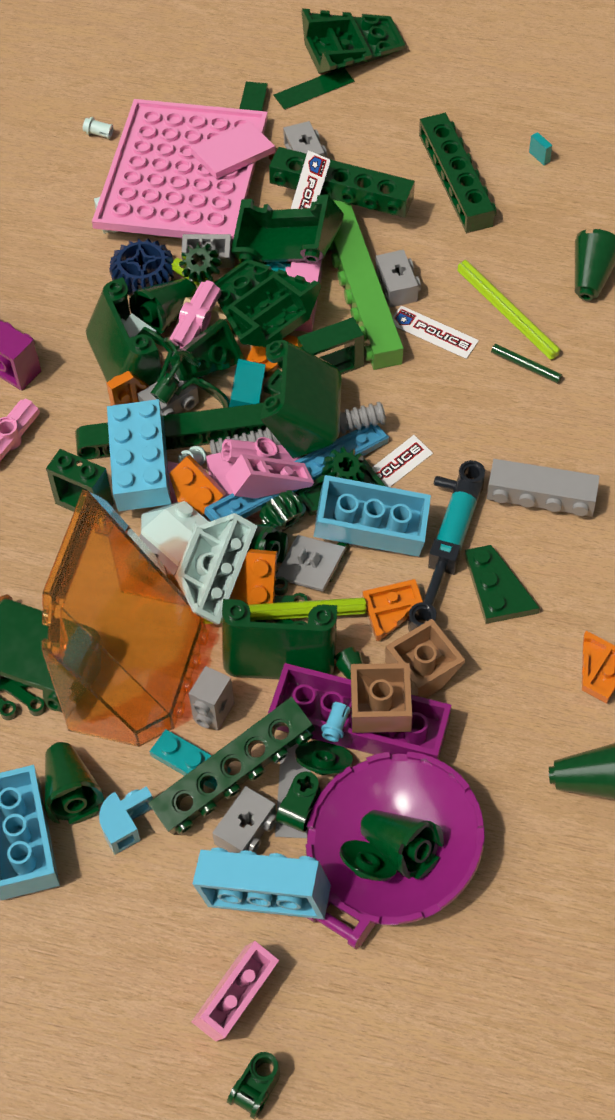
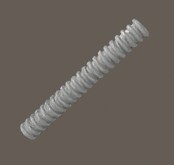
M379 401L376 405L369 404V407L362 405L360 409L353 407L352 411H349V409H345L343 413L340 411V432L345 434L346 430L353 432L355 428L361 430V427L369 428V425L372 424L375 427L377 423L384 425L386 417L383 405ZM267 427L265 431L258 429L256 433L250 431L248 435L242 433V436L239 437L238 434L234 435V438L226 437V439L256 442L258 438L266 437L271 439L276 445H281ZM219 438L217 442H214V440L210 441L211 453H220L224 440Z

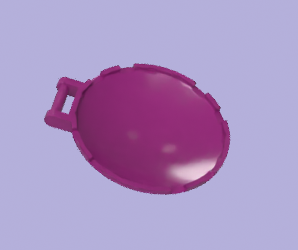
M390 752L366 757V761L352 768L348 766L342 773L336 775L324 788L314 804L307 824L306 856L320 862L331 884L327 908L332 904L359 921L355 929H352L327 912L325 919H308L314 923L320 922L348 940V945L354 949L361 947L375 924L400 925L412 923L444 909L464 891L478 868L485 839L484 821L480 805L470 786L462 776L436 758L415 752H407V754H390ZM372 810L432 821L439 825L443 831V848L438 846L436 855L439 857L438 862L421 879L406 878L398 870L395 876L388 881L360 878L344 864L339 850L346 841L359 840L368 842L362 836L360 828L362 818Z

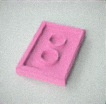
M250 121L191 147V154L216 179L275 153V145Z

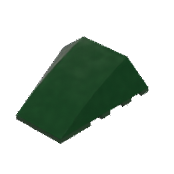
M302 8L304 43L318 73L361 65L405 49L406 45L391 16L362 14L361 17H353L349 12H343L341 16L330 15V11L320 10V14L310 13V9Z
M246 259L214 282L221 289V295L217 302L241 344L266 347V345L271 344L273 341L282 340L308 321L321 289L320 282L313 280L310 283L305 280V277L299 275L292 277L286 271L280 269L274 271L271 269V266L250 259Z

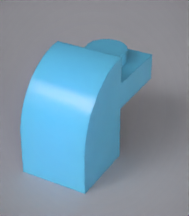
M147 786L141 790L136 789L129 792L125 799L121 801L116 792H113L101 806L99 813L100 825L114 855L140 841L138 829L132 820L152 809L148 803L153 800V797Z

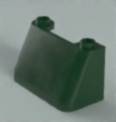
M317 195L316 202H311L310 208L273 210L269 204H264L263 208L254 205L253 199H242L231 253L239 259L240 263L246 259L256 262H318L325 257L343 224L344 213L329 195Z
M122 277L108 282L103 287L86 328L87 340L106 382L112 380L115 376L130 371L151 386L157 382L161 374L159 352L154 340L150 336L141 334L129 337L121 319L126 321L131 314L127 297L128 287Z
M276 340L266 345V358L271 363H278L282 368L281 393L270 396L264 401L261 410L262 422L293 459L333 444L340 433L342 376L339 370L333 364L286 340Z
M1 600L0 675L43 690V699L49 709L69 715L99 671L98 635L87 626L13 600Z
M223 599L222 660L223 668L230 676L280 679L285 663L333 675L337 634V605L322 604L313 607L308 615V624L302 625L250 622L251 613L247 603L237 599Z

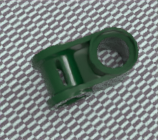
M304 771L295 776L286 797L279 806L276 822L303 833L306 832L311 811L321 794L318 778L315 774Z
M269 1052L255 1054L242 1076L233 1086L227 1103L238 1105L249 1112L252 1119H257L280 1077V1068L276 1057ZM263 1063H269L274 1067L272 1073L266 1077L259 1076L256 1072L257 1068Z

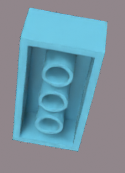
M159 399L107 406L112 490L118 512L170 505L171 495L164 417Z
M325 475L313 537L419 557L425 543L431 495Z
M34 765L0 773V901L60 886L40 779Z
M222 848L200 849L193 879V886L208 907L325 919L331 887L320 862L312 857L301 856L299 859L287 858L278 853L263 856L248 850L232 853Z

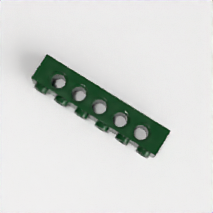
M446 112L420 118L419 137L465 232L470 233L493 227L494 216L497 214L494 202H490L487 188L485 185L482 186L479 172L473 168L471 156L465 152L463 140L456 134L454 122L449 120Z
M278 147L269 165L270 184L296 190L307 154ZM330 160L320 195H329L333 200L405 218L414 198L415 181Z
M290 697L148 804L169 833L173 835L177 832L179 835L183 834L194 825L192 821L202 814L205 817L212 813L218 807L216 803L224 797L229 799L241 790L240 785L248 779L254 781L265 772L264 767L272 761L276 764L283 760L289 754L287 750L296 743L300 746L311 739L313 736L311 732L315 728L293 697ZM281 726L288 727L289 734L285 739L278 740L275 738L274 734L277 728ZM256 744H264V754L257 758L252 757V747ZM233 761L241 762L240 772L236 775H229L227 772L229 764ZM209 779H216V790L212 793H205V782ZM191 796L193 798V806L188 811H182L180 809L181 800L184 797Z

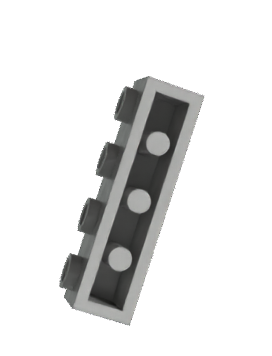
M493 459L487 499L498 503L506 502L519 504L523 507L543 508L552 512L561 511L573 513L577 516H593L600 476Z

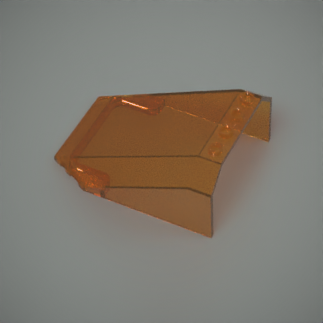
M82 490L42 593V625L48 626V639L44 638L42 641V652L68 731L140 747L161 736L165 729L168 731L174 729L177 719H182L185 711V702L183 701L185 695L189 694L193 687L192 674L194 669L198 670L200 666L201 653L199 652L201 646H206L209 630L206 629L205 619L193 613L174 575L105 499L89 491Z

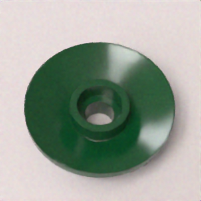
M323 741L306 742L298 746L295 751L296 761L302 767L319 775L342 773L348 766L351 767L353 762L352 754L346 748Z
M359 840L346 841L339 850L344 864L360 878L388 881L397 872L368 842Z

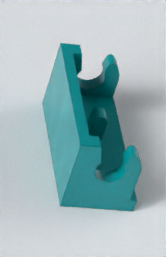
M238 359L229 407L259 403L265 364Z

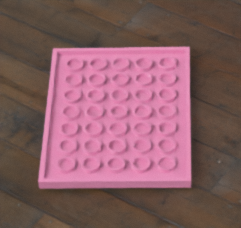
M134 99L92 220L93 229L182 238L183 234H231L232 238H234L241 200L247 198L256 162L216 179L191 154V147L249 121L264 135L268 112Z

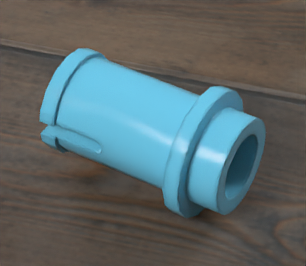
M339 702L333 703L327 723L322 725L321 728L322 736L325 739L338 742L339 738L343 737L344 732L342 730L350 713V707H346L345 704Z

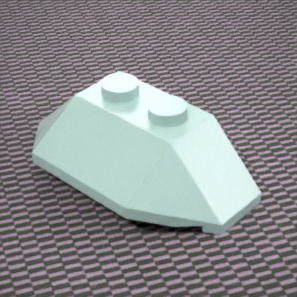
M182 501L160 506L143 513L141 516V534L174 564L179 566L194 528L209 521L187 502Z
M236 513L194 528L175 575L193 613L216 625L220 623L222 618L223 599L230 598L257 525Z

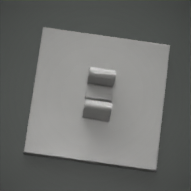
M297 535L276 573V577H284L289 583L324 592L346 548Z

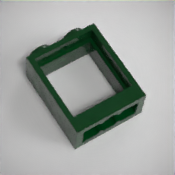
M354 317L297 337L298 347L313 355L344 345L343 349L319 357L333 364L341 375L364 367V334Z
M59 449L46 467L55 504L101 524L114 504L106 468Z

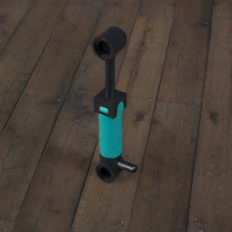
M469 460L462 463L459 467L457 481L436 476L434 479V486L453 490L437 539H434L429 553L428 568L434 569L424 601L416 603L409 610V632L424 624L417 620L429 621L433 619L436 623L437 613L433 606L444 573L455 574L460 551L479 495L483 490L485 468L480 462Z

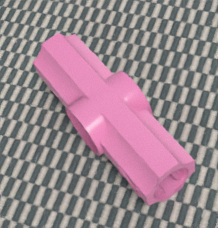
M208 280L201 282L190 303L186 302L182 306L179 314V323L170 337L180 348H183L195 339L200 331L207 329L211 320V311L221 295V289L215 283Z
M28 399L20 400L7 417L0 418V461L9 450H14L20 446L21 436L40 414L39 408Z
M260 437L256 442L225 439L222 443V461L235 463L241 454L293 462L300 459V457L293 459L282 445H276L271 439L266 437Z

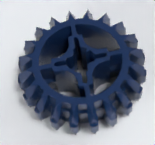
M149 238L146 241L138 239L134 243L129 240L127 246L121 244L120 250H114V256L110 260L109 271L112 281L123 277L128 287V295L137 289L170 282L175 274L171 265L174 261L171 251L165 245H160L158 240L151 243Z

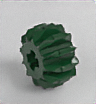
M197 242L196 248L188 245L190 252H181V256L185 260L179 262V266L183 268V276L189 277V281L193 284L197 280L199 283L205 282V278L213 282L211 275L219 274L220 271L217 267L222 265V261L217 258L219 256L216 249L212 250V246L209 243L203 247L201 242ZM202 260L204 264L199 266L197 263Z
M343 446L340 452L333 449L330 455L324 458V467L321 473L324 476L328 475L364 482L366 478L364 473L367 471V465L362 463L364 460L363 455L355 456V448L348 453Z
M287 490L268 501L261 508L259 516L263 524H278L283 526L285 529H282V531H285L296 522H299V519L305 514L306 507L300 496L292 490Z

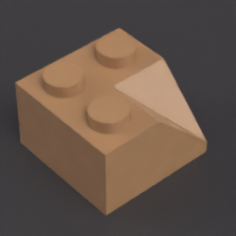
M433 619L386 645L385 663H410L411 695L428 698L441 690L465 663V659Z
M410 663L351 664L352 733L411 732Z

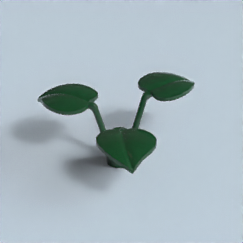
M147 327L141 329L137 335L150 336L155 343L163 346L168 352L161 374L157 379V384L150 392L152 396L167 405L174 394L179 396L184 389L192 384H196L217 399L223 408L229 407L227 396L220 389L203 379L193 377L178 387L177 385L180 382L173 376L182 361L185 359L195 367H200L201 363L192 353L184 348H180L173 340L167 337L164 339ZM173 354H178L177 362L171 372L166 374L170 363L169 358Z

